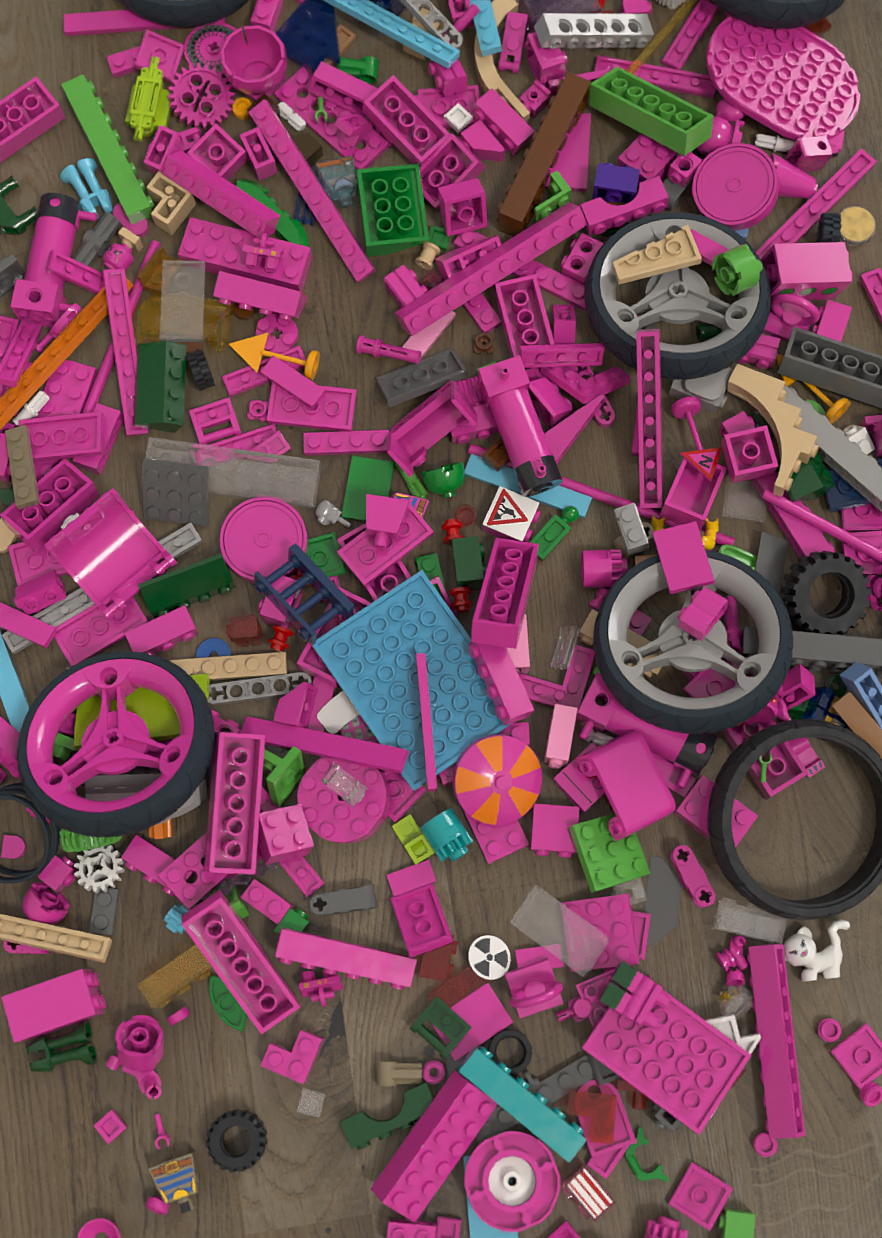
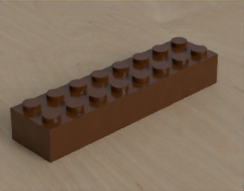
M569 72L565 79L561 78L559 81L558 93L556 96H552L548 106L550 109L541 118V128L539 131L536 130L531 141L533 144L531 148L526 149L522 166L519 165L514 175L516 179L513 184L510 183L506 190L507 197L498 206L497 213L499 215L497 222L499 223L500 232L515 237L527 229L534 215V209L539 205L546 190V183L551 173L549 168L553 169L559 157L557 151L563 150L568 138L566 133L570 134L573 128L576 127L588 104L591 81Z

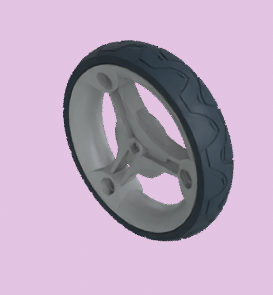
M660 213L640 218L624 226L615 235L609 237L600 247L589 267L585 281L586 311L594 333L609 352L635 370H637L636 332L644 326L658 321L685 324L698 320L713 324L722 329V332L717 336L696 344L673 345L660 342L661 378L696 379L720 372L732 366L753 348L764 331L770 313L771 290L763 263V270L760 272L758 284L738 293L739 300L735 301L732 305L711 295L706 281L698 273L689 269V267L652 276L646 286L645 298L631 307L617 301L616 288L618 281L612 268L613 262L636 250L640 251L646 248V245L653 241L656 243L664 239L665 235L671 232L676 233L680 231L681 227L687 224L690 230H695L728 250L747 244L755 258L762 263L752 246L736 231L716 220L691 213ZM647 310H650L649 312L643 314L642 316L637 317V316L640 315L641 313H643V312H645V311H647Z
M708 550L705 551L715 580L714 584L683 591L687 593L683 607L688 608L691 595H694L697 590L701 591L704 587L709 588L713 592L719 589L731 595L746 608L755 622L759 637L758 654L746 659L728 646L727 633L720 620L713 626L708 635L700 641L678 627V615L681 610L672 613L664 620L656 640L638 649L627 642V631L634 612L647 598L656 592L668 588L659 555L641 561L619 577L605 595L594 625V656L602 679L611 694H614L615 699L634 716L648 724H653L658 728L685 734L713 733L732 728L749 720L766 707L775 697L786 679L792 662L793 633L788 611L775 588L749 565L731 556ZM659 651L661 652V655L643 661L644 657H647ZM724 657L728 661L738 666L739 669L737 670L734 667L730 666L726 662L722 661L721 658ZM633 663L635 666H628L626 664ZM668 665L686 672H700L712 669L735 681V686L714 696L686 698L672 695L656 688L643 677V673ZM746 674H751V675H753V676H755V677H747V676H745V675H746Z

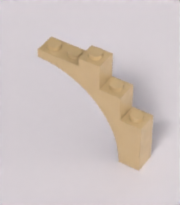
M737 364L728 381V392L747 401L770 425L780 453V471L773 494L782 497L784 491H789L793 483L791 478L793 472L797 473L802 462L807 464L810 457H815L819 448L816 445L818 436L799 429L803 418L800 417L801 409L784 402L787 391L784 390L785 381Z

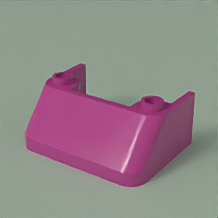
M454 380L449 381L396 423L388 433L387 453L409 477L413 475V467L415 465L416 467L420 466L426 460L427 450L458 425L460 427L477 425L476 411Z

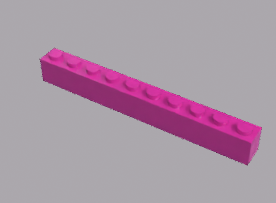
M570 202L566 203L395 312L403 330L414 336L588 225L580 206Z

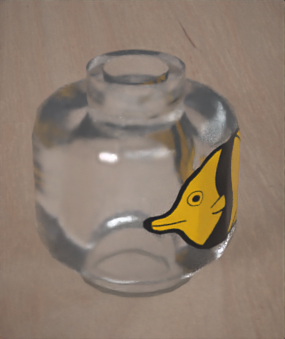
M731 985L718 998V1003L721 1007L719 1011L723 1016L734 1014L735 1019L740 1020L752 1008L753 1002L751 999L753 996L744 986Z

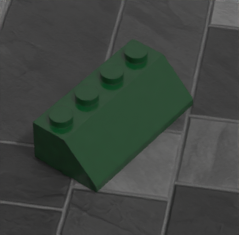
M162 341L144 343L137 346L134 426L175 433L184 425L187 345Z
M222 553L138 584L146 605L154 618L165 615L184 605L189 609L191 604L208 602L212 599V596L218 594L221 596L226 595L236 588Z

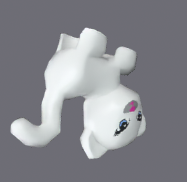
M842 919L833 921L827 929L831 945L821 952H816L812 933L806 926L801 927L797 934L792 935L785 941V961H788L793 966H805L806 968L801 973L802 982L817 980V973H822L823 979L840 977V964L843 953L837 930H847L850 927V923Z

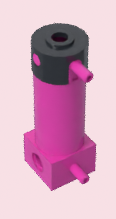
M45 193L40 198L24 280L16 279L10 306L20 322L24 320L42 324L43 327L52 328L59 318L72 306L68 304L63 295L66 280L45 271L49 253L55 250L71 258L80 220L96 221L97 214L82 211V205L79 201L67 195Z
M520 355L478 369V387L487 410H492L522 496L529 497L541 494L560 485L563 480L529 395L530 381Z
M598 672L576 715V720L584 724L579 734V737L583 740H587L592 728L601 733L606 729L618 736L631 731L640 732L651 752L673 762L674 766L683 770L677 782V786L682 789L685 788L691 774L698 776L703 767L706 766L717 740V736L712 733L685 734L668 731L646 723L626 710L615 699L614 694H611L601 674ZM601 700L605 706H599L595 701Z

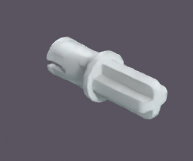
M757 134L755 146L772 149L773 152L777 150L789 153L796 140L779 138V135L772 137Z
M39 391L29 403L24 404V408L13 418V422L18 426L19 420L32 419L34 416H38V411L47 403L49 396L45 392Z

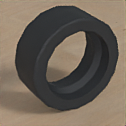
M513 1029L502 1030L492 1038L488 1051L493 1054L491 1059L499 1064L500 1061L496 1053L498 1044L505 1038L517 1039L523 1046V1058L518 1064L507 1067L511 1069L510 1075L518 1074L525 1070L531 1062V1043L520 1031Z

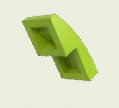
M411 814L392 825L393 830L415 865L435 853Z

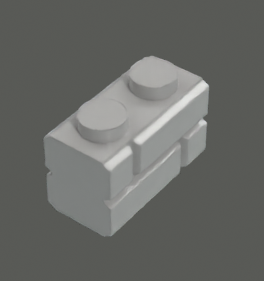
M631 503L614 509V517L628 556L648 550L649 542L636 504Z

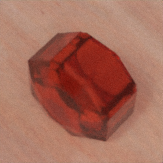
M466 504L458 508L455 517L458 519V522L463 523V527H468L474 524L477 514L474 507Z

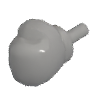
M328 500L322 501L317 506L315 514L318 517L317 521L322 525L330 523L334 525L336 521L347 528L351 525L350 522L340 517L342 512Z

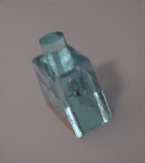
M353 156L315 163L313 173L331 201L338 199L342 208L351 206L353 204L351 196L355 195L358 188Z

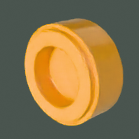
M243 97L235 100L234 104H232V110L236 118L242 120L249 118L247 109L252 105L251 101Z

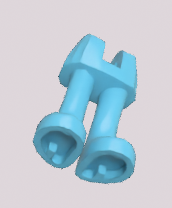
M86 158L77 162L79 171L86 179L92 191L91 194H88L73 164L67 166L60 173L62 182L67 185L72 184L80 198L79 203L82 205V211L97 214L95 207L101 205L106 213L113 212L109 192L105 189L102 190L95 177L94 172L97 170V164L93 158Z

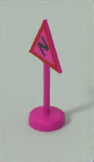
M685 397L672 405L671 412L675 418L688 420L697 451L681 452L680 454L711 482L722 447L703 450L692 418L700 411L701 402L696 397Z

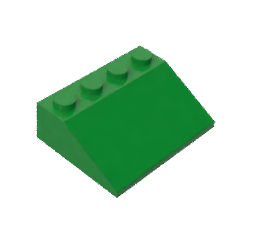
M419 164L357 169V186L367 257L389 255L429 242Z

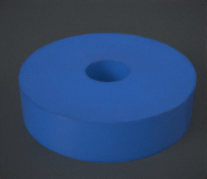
M217 638L205 640L200 644L196 652V658H208L213 652L218 653V657L232 656L231 649L227 643Z

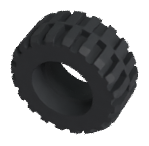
M830 551L811 552L809 556L804 555L800 557L798 564L793 563L789 567L791 573L789 575L785 574L783 578L786 581V585L781 586V593L784 594L782 601L783 605L787 608L789 618H792V622L802 628V630L809 633L843 635L848 633V628L854 629L859 625L857 622L859 618L864 619L866 616L864 609L865 607L869 608L871 601L867 600L868 595H872V589L867 587L870 580L867 575H863V567L856 564V561L851 557ZM832 573L839 578L842 584V598L834 610L827 614H819L810 605L809 590L812 583L820 575Z

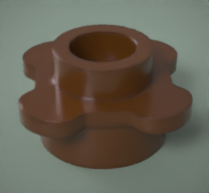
M481 333L474 336V352L476 354H481L482 352L491 354L494 352V336L492 334Z

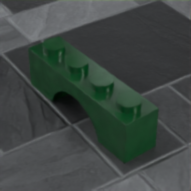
M424 1082L406 1090L403 1108L391 1119L376 1120L368 1116L364 1111H360L341 1120L340 1123L350 1148L357 1147L358 1150H361L371 1145L369 1140L378 1137L380 1141L391 1136V1130L400 1127L402 1131L413 1126V1120L422 1117L434 1100L428 1083Z

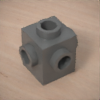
M656 1103L652 1105L654 1110L650 1114L655 1117L653 1123L662 1131L667 1128L673 1132L682 1127L683 1123L671 1114L669 1117H664L663 1113L665 1110Z

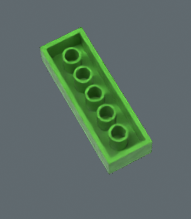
M618 66L590 84L589 106L685 156L711 138L714 118L712 114Z

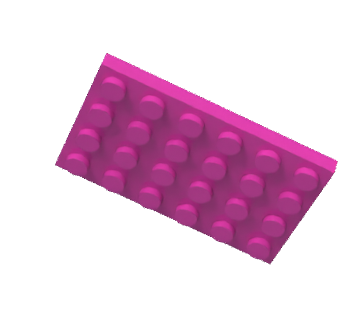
M666 991L664 992L671 997L666 1009H662L654 1004L650 1010L660 1017L654 1029L643 1024L637 1025L608 1008L581 1048L693 1132L700 1135L746 1065L751 1054Z

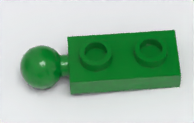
M565 507L562 511V518L555 514L529 542L539 544L538 558L541 561H544L571 531L572 528L568 523L575 522L579 517V511L576 507Z

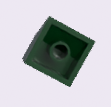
M818 452L814 458L810 457L807 464L802 462L797 473L793 472L791 476L793 483L787 493L792 502L816 500L835 486L832 475L826 470L822 457ZM780 461L777 462V463H778V468H777V470H776L777 475H779V471H780Z

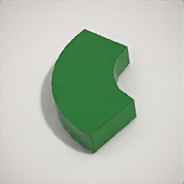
M211 975L209 994L215 1011L227 1025L244 1032L248 1015L222 979Z

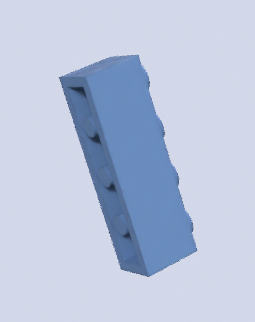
M855 662L841 673L840 677L849 692L851 691L882 728V686L870 667Z

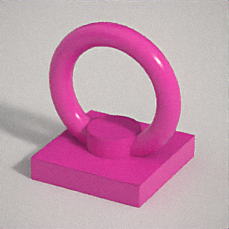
M776 295L771 300V311L763 333L787 342L794 326L809 331L810 326L819 320L818 308L808 300L796 295Z
M548 958L505 973L512 994L509 1003L517 1009L519 1018L563 1004L560 995L563 985L555 980Z

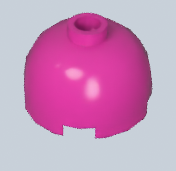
M35 882L23 898V911L27 920L54 926L68 913L67 910L70 904L61 892L55 894L47 889L48 885L46 883Z

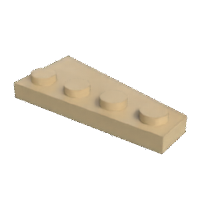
M687 224L681 227L680 231L676 233L671 232L665 235L664 239L656 243L653 241L646 245V248L640 251L636 250L614 261L612 268L618 284H623L701 264L702 258Z

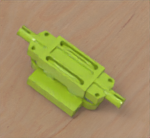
M154 56L151 57L149 67L142 68L141 75L137 77L136 85H133L125 119L127 126L136 129L133 139L137 142L138 140L142 142L143 136L150 137L154 130L159 129L160 125L167 127L169 122L171 101H168V95L170 93L167 89H163L162 80L164 75L158 69L160 59L156 56L155 58Z

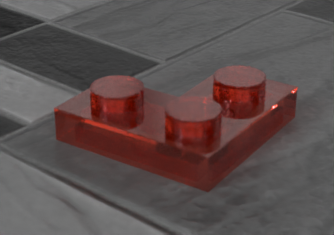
M569 1090L568 1115L591 1117L589 1142L613 1144L617 1095Z

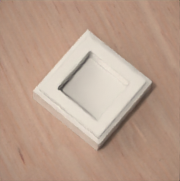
M457 104L444 115L443 120L458 133L472 121L473 116L460 104Z

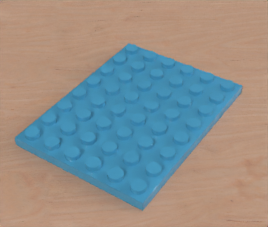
M422 570L318 638L312 646L377 741L382 745L406 749L409 752L401 775L413 792L427 783L416 654L424 653L426 655L436 776L455 764L461 753L472 742L487 735L498 734L511 725L504 726L502 720L496 715L494 702L488 697L486 684L478 675V666L468 651V644L471 642L470 636Z

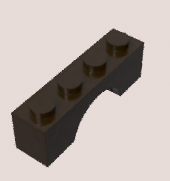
M263 94L247 109L248 120L254 128L258 126L249 111L264 99L269 102L279 120L281 118L279 106L266 94ZM308 132L301 135L289 134L310 167L323 156L322 145Z

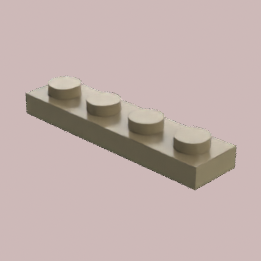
M26 425L6 430L15 505L20 510L40 504L29 428Z

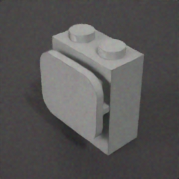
M728 367L720 372L701 378L674 380L668 395L677 399L696 397L700 400L702 409L716 414L718 407L723 409L727 396H724V393L728 389V381L734 369Z

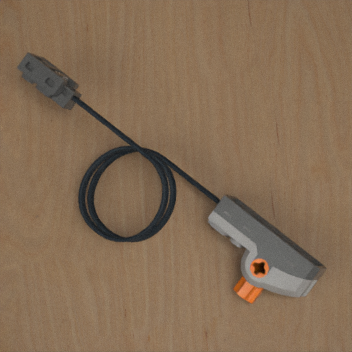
M136 766L128 772L118 775L100 773L79 786H85L86 799L95 801L117 800L145 789L162 772L157 768ZM206 774L198 788L182 807L178 808L175 813L162 822L149 828V838L164 839L172 837L174 835L173 818L191 811L208 798ZM13 783L0 788V799L19 802L35 814L44 832L45 853L40 865L31 870H12L0 864V873L15 876H0V883H19L31 879L49 864L57 854L60 845V827L51 821L54 833L52 848L51 829L46 817L37 810L30 800L15 795L27 796L25 789H21L24 788L22 783Z

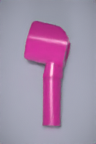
M160 1114L154 1115L158 1130L155 1145L160 1149L159 1139L164 1138L167 1141V1146H169L171 1138L164 1132Z

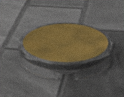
M850 205L839 212L842 219L840 240L850 246H861L872 239L877 224L871 211L860 205Z

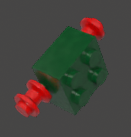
M448 519L441 525V530L446 531L447 536L443 538V544L452 546L456 587L449 590V595L454 596L455 600L451 604V609L456 610L457 613L468 612L469 608L473 606V602L468 601L467 595L471 593V590L482 589L487 571L486 564H482L485 556L483 542L479 543L478 536L464 538V536L459 534V529L463 528V523L458 522V519Z

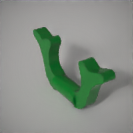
M638 1127L635 1137L637 1142L629 1145L625 1151V1159L634 1176L642 1181L661 1179L668 1182V1177L662 1173L663 1167L661 1165H657L649 1173H645L641 1169L634 1152L638 1146L648 1144L649 1140L644 1137L643 1129Z

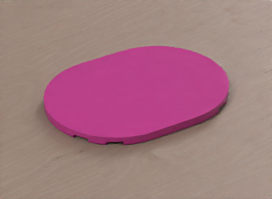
M732 16L722 21L710 38L706 62L709 75L716 89L735 108L783 136L795 140L801 137L816 136L832 138L849 125L858 110L860 93L854 69L849 67L845 61L846 57L837 48L804 27L792 29L766 28L744 22Z

